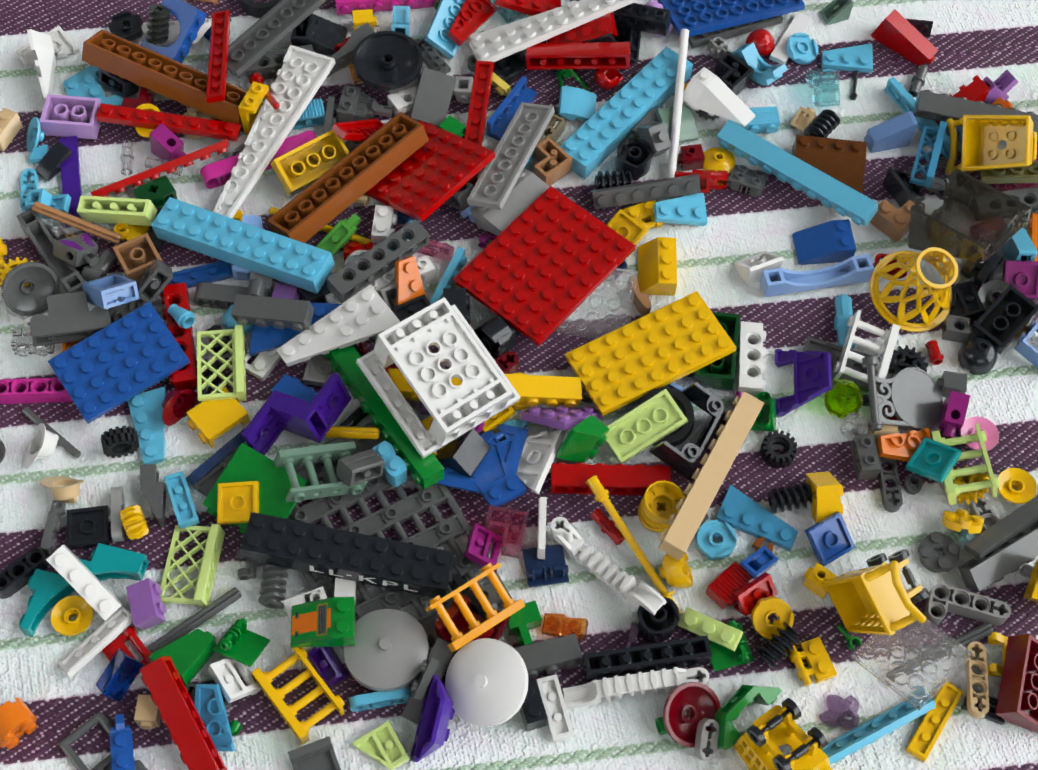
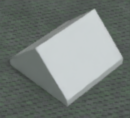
M765 251L736 261L734 265L747 286L760 281L763 270L781 268L783 257Z

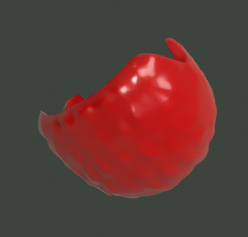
M764 29L752 31L745 42L746 44L754 43L759 55L766 56L773 52L775 46L771 33Z
M596 69L594 79L602 89L612 90L623 80V75L616 69Z

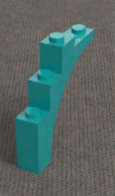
M98 543L97 548L92 551L91 561L79 559L100 581L108 579L142 581L149 564L145 554ZM36 569L34 574L30 576L28 588L33 596H30L28 609L25 615H22L19 622V628L24 635L33 637L40 622L56 603L76 591L60 574Z

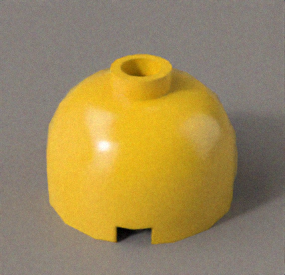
M667 553L662 559V566L659 567L661 579L665 578L668 585L673 588H688L693 585L687 553L679 561Z

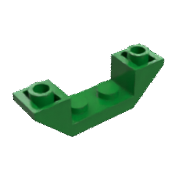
M742 685L715 713V720L719 724L717 748L727 750L735 745L740 733L731 721L736 720L746 706H749L754 700L757 704L769 706L777 700V696L782 690L771 686Z

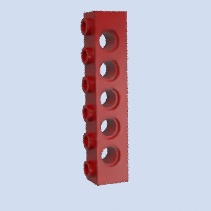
M186 282L170 284L163 289L164 293L160 294L162 305L165 304V309H162L163 319L167 320V328L190 360V363L183 367L185 368L184 370L179 369L169 375L170 384L174 385L175 389L180 390L197 389V363L192 326L188 329L179 327L174 318L168 313V308L172 304H178L179 307L191 311Z

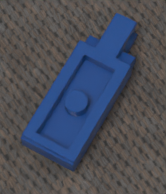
M124 714L115 715L116 727L110 728L109 733L112 770H135L132 730L130 725L125 726Z

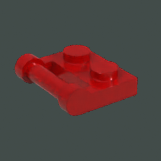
M133 626L127 628L122 635L102 650L125 683L140 674V669L151 663L149 656L152 653L149 652L137 636V631ZM129 640L143 657V660L139 663L125 645Z

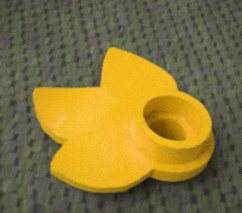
M118 223L114 226L113 232L121 234V240L129 241L147 233L150 226Z

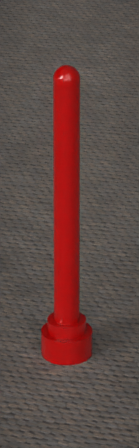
M259 73L250 75V84L253 81L264 84V79ZM268 91L265 98L274 109H278L280 107L279 103Z

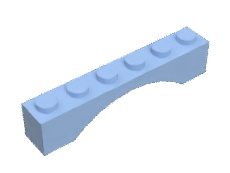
M865 254L852 256L835 265L811 271H792L784 268L763 270L760 285L765 298L870 281L871 274L874 272V266L870 255Z

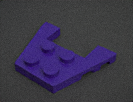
M775 349V365L777 367L793 364L794 395L776 399V414L779 417L788 414L832 389V365L829 352H797L796 350L782 351V349Z

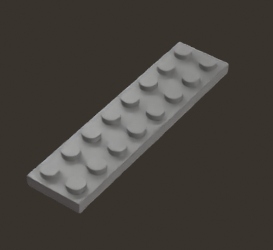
M523 102L520 104L494 150L496 157L485 166L468 196V205L497 210L503 208L555 112L554 106Z

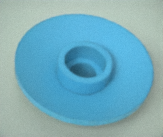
M33 117L29 123L26 137L28 152H33L38 146L39 141L42 142L44 139V131H41L40 122L37 117Z

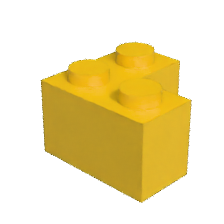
M829 471L806 473V483H808L813 498L811 504V517L818 523L835 512H840L843 515V505L841 503V496H843L842 484Z

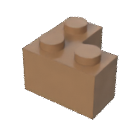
M550 137L536 145L535 159L539 163L534 166V174L547 185H553L571 172L573 158Z
M884 199L878 205V211L870 223L897 243L919 222L924 210L911 200L898 210Z

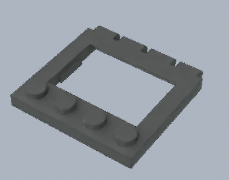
M414 39L422 51L423 62L429 69L444 74L451 71L450 66L424 39ZM421 72L418 75V77L409 85L399 89L386 91L390 95L417 86L420 80Z

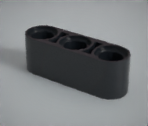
M39 548L31 549L0 572V586L6 584L4 588L0 589V598H9L26 586L30 576L34 574L36 569L44 571L48 569L49 562L46 560L47 557L43 550ZM42 558L38 563H34L36 559ZM20 571H24L22 575L16 576Z

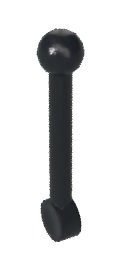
M858 70L853 72L854 83L853 91L850 95L851 100H856L857 79L860 75Z

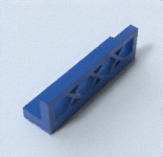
M521 77L487 121V136L500 142L522 102L532 103L537 97V92L527 87L526 77Z

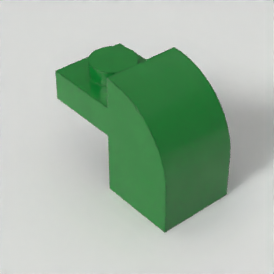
M535 600L524 603L525 607L510 616L509 635L515 634L518 646L533 644L528 630L541 626L542 618Z

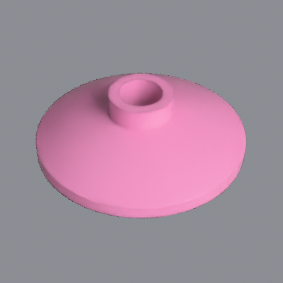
M978 416L965 420L963 427L960 429V436L976 434L975 424L979 423L981 431L984 430L987 442H984L986 450L989 451L997 445L999 431L994 423ZM977 441L965 443L972 450L979 449Z

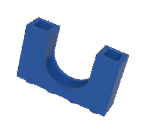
M163 0L160 5L169 8L170 14L174 15L179 22V36L168 47L149 43L145 38H143L140 46L182 63L188 55L193 41L197 38V33L204 24L207 14L183 0Z

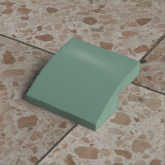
M687 105L682 106L679 143L695 141L699 138L693 114ZM673 107L658 109L656 116L659 122L664 123L670 139Z

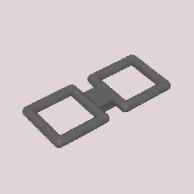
M102 712L95 714L59 743V747L77 770L89 769L70 745L98 723H100L108 735L110 728L114 727ZM111 754L91 770H112ZM140 760L134 761L135 770H148Z

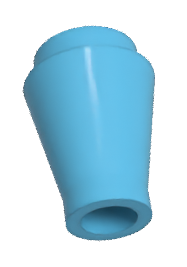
M172 304L168 308V313L174 318L179 327L188 329L194 324L195 317L191 311L176 304Z

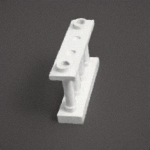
M857 310L855 315H851L848 319L847 326H849L840 359L833 368V372H835L833 380L837 381L842 374H846L868 383L866 374L845 366L847 358L862 363V358L865 357L850 351L852 343L875 351L877 355H880L878 366L875 367V375L886 379L900 326L893 324L889 330L880 329L860 321L859 318L862 311ZM856 328L882 337L884 343L880 346L855 336Z

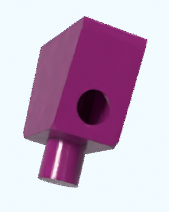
M161 123L149 134L151 153L163 161L169 162L187 155L184 153L183 141L164 124Z
M950 391L944 399L938 429L944 430L943 438H955V433H958L963 427L970 395Z

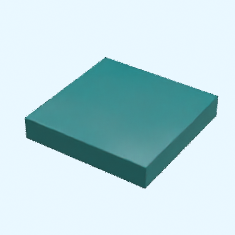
M925 437L906 464V470L943 483L961 456V450Z

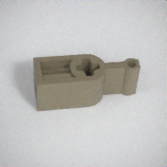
M553 114L537 144L548 137L556 143L564 132L565 119Z

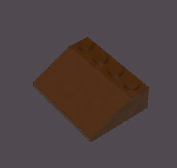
M796 135L792 147L793 156L862 194L866 162V142Z

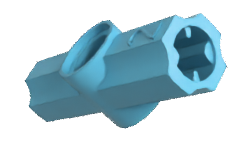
M845 294L835 297L834 300L836 313L834 317V330H837L838 346L842 347L849 326H847L848 319L853 315L852 298ZM852 343L850 349H854L855 343Z

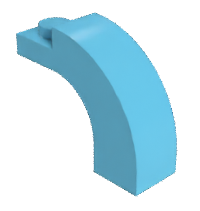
M754 43L744 44L732 52L733 55L754 69L752 81L760 85H770L782 77L783 72L788 70L785 63L778 65L766 63L760 57Z

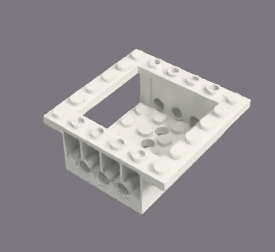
M445 297L378 334L374 350L356 361L422 459L516 403L521 398L456 305L451 306ZM434 345L438 347L439 352L431 353L428 347ZM446 361L449 363L450 368L447 370L442 369L439 363ZM393 363L399 368L434 419L428 431L384 368ZM454 377L459 378L462 384L455 386L452 384L451 379Z

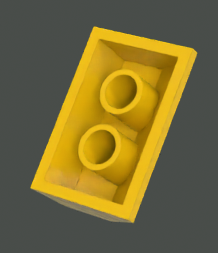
M657 237L638 246V284L640 293L675 296L677 287L676 238Z

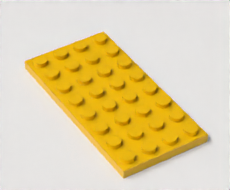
M695 291L566 353L565 358L576 376L581 378V384L603 417L643 397L654 389L662 388L735 352L737 347L698 291Z

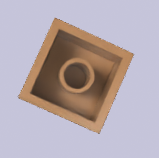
M148 233L113 247L116 259L125 276L136 282L156 258L162 261Z

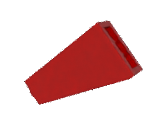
M896 9L870 35L917 66L925 65L926 63L930 65L936 58L934 55L939 51Z

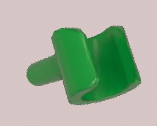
M841 624L836 627L847 640L846 646L849 650L856 649L852 641L857 646L862 645L861 639L857 636L852 637Z
M232 720L229 724L233 736H237L242 726L238 721Z

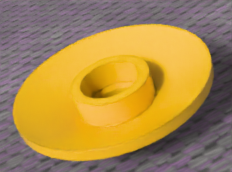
M714 147L704 152V170L728 171V174L733 171L736 160L730 151Z
M1008 468L998 476L1000 482L998 491L1007 501L1015 504H1024L1034 498L1037 492V485L1034 478L1027 471L1019 468Z
M81 596L65 597L53 607L51 624L62 635H78L90 626L94 616L93 608ZM77 616L76 620L70 621L71 617Z

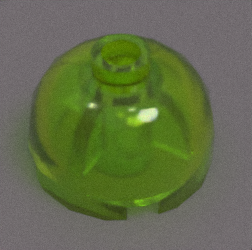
M837 379L832 382V389L824 393L825 407L830 414L836 415L838 418H850L856 415L861 405H863L862 391L852 380Z

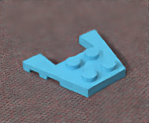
M90 65L63 82L67 96L100 98L103 104L122 105L124 98L118 94L105 98L101 85L98 83L99 68Z

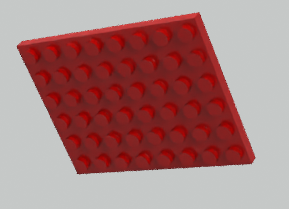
M550 186L453 278V282L460 288H466V292L496 315L501 316L505 322L537 346H540L635 250L636 245Z

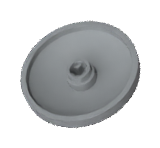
M380 609L361 617L355 622V646H344V659L351 676L362 686L380 692L399 690L411 684L419 677L421 673L419 668L423 660H427L429 656L428 638L422 625L408 613L395 609Z

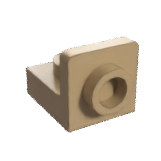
M800 106L790 125L804 133L805 128L817 117L816 111L809 107L805 109Z

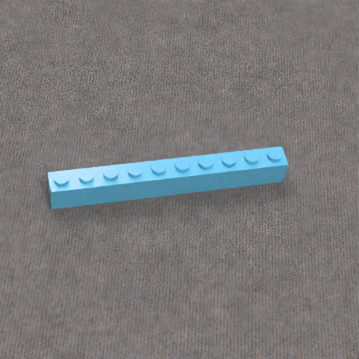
M731 120L727 121L717 135L719 145L723 149L733 151L737 157L747 159L753 166L758 165L765 173H772L781 182L791 184L797 191L802 190L809 198H816L825 207L835 209L843 217L846 215L857 225L866 227L878 211V203Z

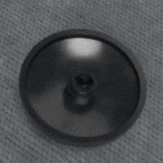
M380 31L368 35L358 43L353 53V66L358 78L368 86L380 90H395L412 83L422 70L423 57L419 45L408 35L396 31Z

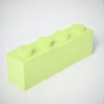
M81 195L77 213L83 220L93 223H126L127 225L151 226L156 218L157 209L149 199Z

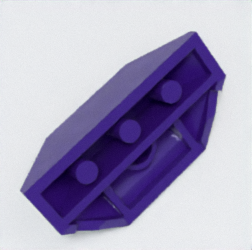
M433 675L425 693L409 761L419 762L442 747L444 741L447 742L450 729L447 727L449 720L453 719L455 710L452 708L453 701L437 675Z

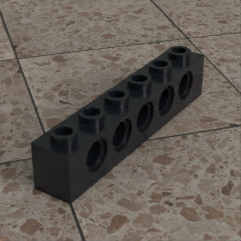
M632 3L613 11L615 24L618 27L667 36L671 25V12L667 9Z
M706 635L583 654L582 667L585 682L587 683L596 679L602 680L604 677L625 676L628 673L631 675L638 674V672H650V670L660 671L664 668L668 670L674 667L684 668L709 664L712 653L708 636Z

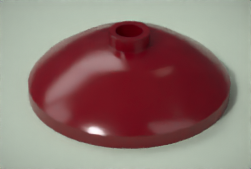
M685 682L677 686L669 694L664 705L663 721L667 733L676 743L685 747H694L697 726L700 720L703 718L715 720V713L721 706L714 691L703 683ZM706 726V730L711 731V726Z

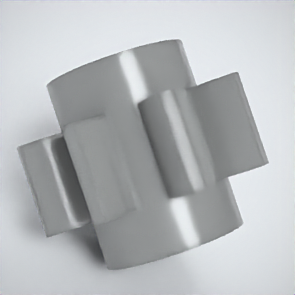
M715 37L713 40H709L706 51H710L709 56L719 58L726 53L728 44H725V39Z

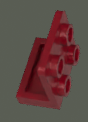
M463 595L462 598L476 621L484 622L485 620L471 609L470 600ZM453 601L447 613L458 631L465 634L470 631L468 628L469 624L455 601ZM438 616L434 624L436 634L442 640L451 643L452 636L440 616ZM490 628L472 641L489 638L494 633V628Z

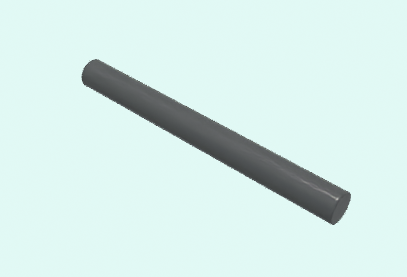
M25 407L22 410V413L37 426L42 423L47 431L57 434L59 436L57 443L77 459L81 456V452L31 409Z

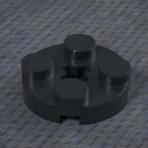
M129 11L120 12L112 17L111 23L109 22L110 33L132 41L143 36V21L138 14L134 15Z

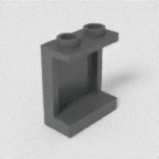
M329 736L288 752L294 770H341Z

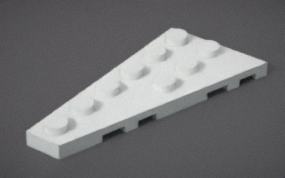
M370 284L311 325L310 330H304L276 351L289 367L310 360L313 356L325 355L331 350L342 349L366 341L369 337L378 335L400 323V320Z

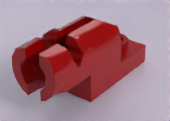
M692 169V172L675 171L674 177L698 174L701 193H709V189H727L728 171Z

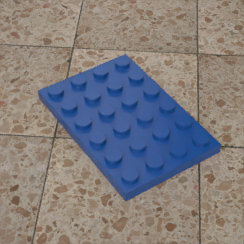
M149 301L48 360V363L87 424L188 365L190 360Z

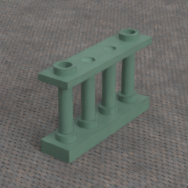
M355 442L278 450L274 459L275 467L286 468L292 487L287 494L286 502L294 501L299 503L308 499L345 494L357 495L363 492L368 481L350 487L344 482H338L332 464L334 460L353 455L356 450ZM313 463H324L330 483L319 485ZM293 465H305L311 486L300 487Z

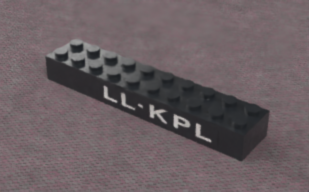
M251 512L240 548L243 560L351 580L433 598L438 595L441 598L446 596L455 553Z

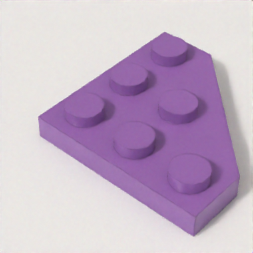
M565 406L556 408L529 407V410L521 412V420L564 431L574 428L591 414L598 420L603 417L594 406H584L583 408H568Z

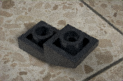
M57 142L45 154L35 171L41 177L50 181L61 171L60 165L72 155L71 150Z
M460 572L452 575V583L455 589L467 582L466 578H462ZM467 587L459 592L461 596L464 595L470 600L471 609L478 615H481L482 606L473 591Z

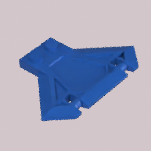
M502 424L497 427L499 432L495 434L490 430L481 434L480 436L490 446V451L472 477L469 478L442 465L444 467V479L435 484L480 493L491 510L525 494L526 487L516 473L528 429Z

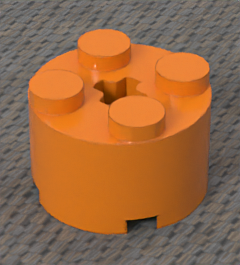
M19 697L15 698L17 702L11 703L8 701L0 706L1 748L7 747L9 750L14 748L20 742V737L25 733L27 735L31 734L38 727L36 724L37 717Z

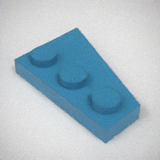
M196 684L194 705L217 751H236L220 685Z

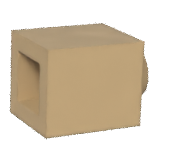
M138 694L134 721L141 729L145 730L160 727L161 712L158 706L152 702L151 695Z

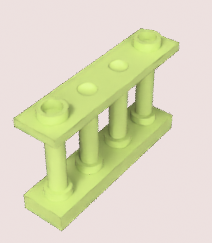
M979 423L975 424L976 434L945 439V437L941 438L939 430L931 432L932 440L948 446L977 441L979 449L961 452V456L957 461L982 457L984 463L983 465L955 470L952 468L943 482L949 505L957 504L956 496L960 495L959 493L991 488L993 497H997V489L1000 488L998 476L994 477L984 443L987 442L984 430L981 431ZM987 473L988 480L963 485L953 484L955 477Z

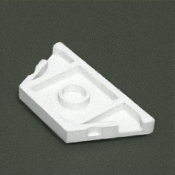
M558 429L551 433L544 431L538 435L526 437L516 475L534 493L539 494L567 430Z

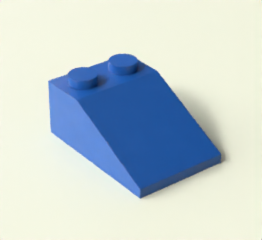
M849 219L828 221L792 234L798 265L842 262L854 256L856 252Z

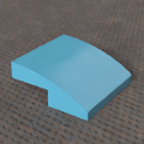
M562 86L558 115L570 121L577 118L586 122L595 114L597 95L584 89Z

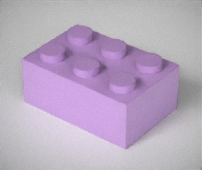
M47 94L39 121L44 135L77 136V138L97 140L101 121H97L96 118L101 104L100 98Z

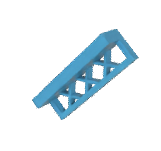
M941 121L938 128L924 125L909 183L928 188L931 187L948 122ZM926 132L934 133L936 137L929 139ZM929 145L932 151L926 153L922 147ZM925 158L928 165L922 167L918 161ZM921 172L924 175L925 180L917 179L914 177L916 174Z

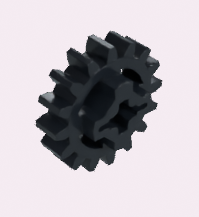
M908 345L904 349L898 346L897 350L894 349L887 373H892L893 377L898 371L909 367H918L927 372L928 363H925L927 358L920 356L921 351L915 352V347L910 350Z

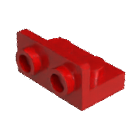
M763 573L734 593L737 602L734 608L737 612L745 616L752 614L753 608L759 599L778 595L770 574Z

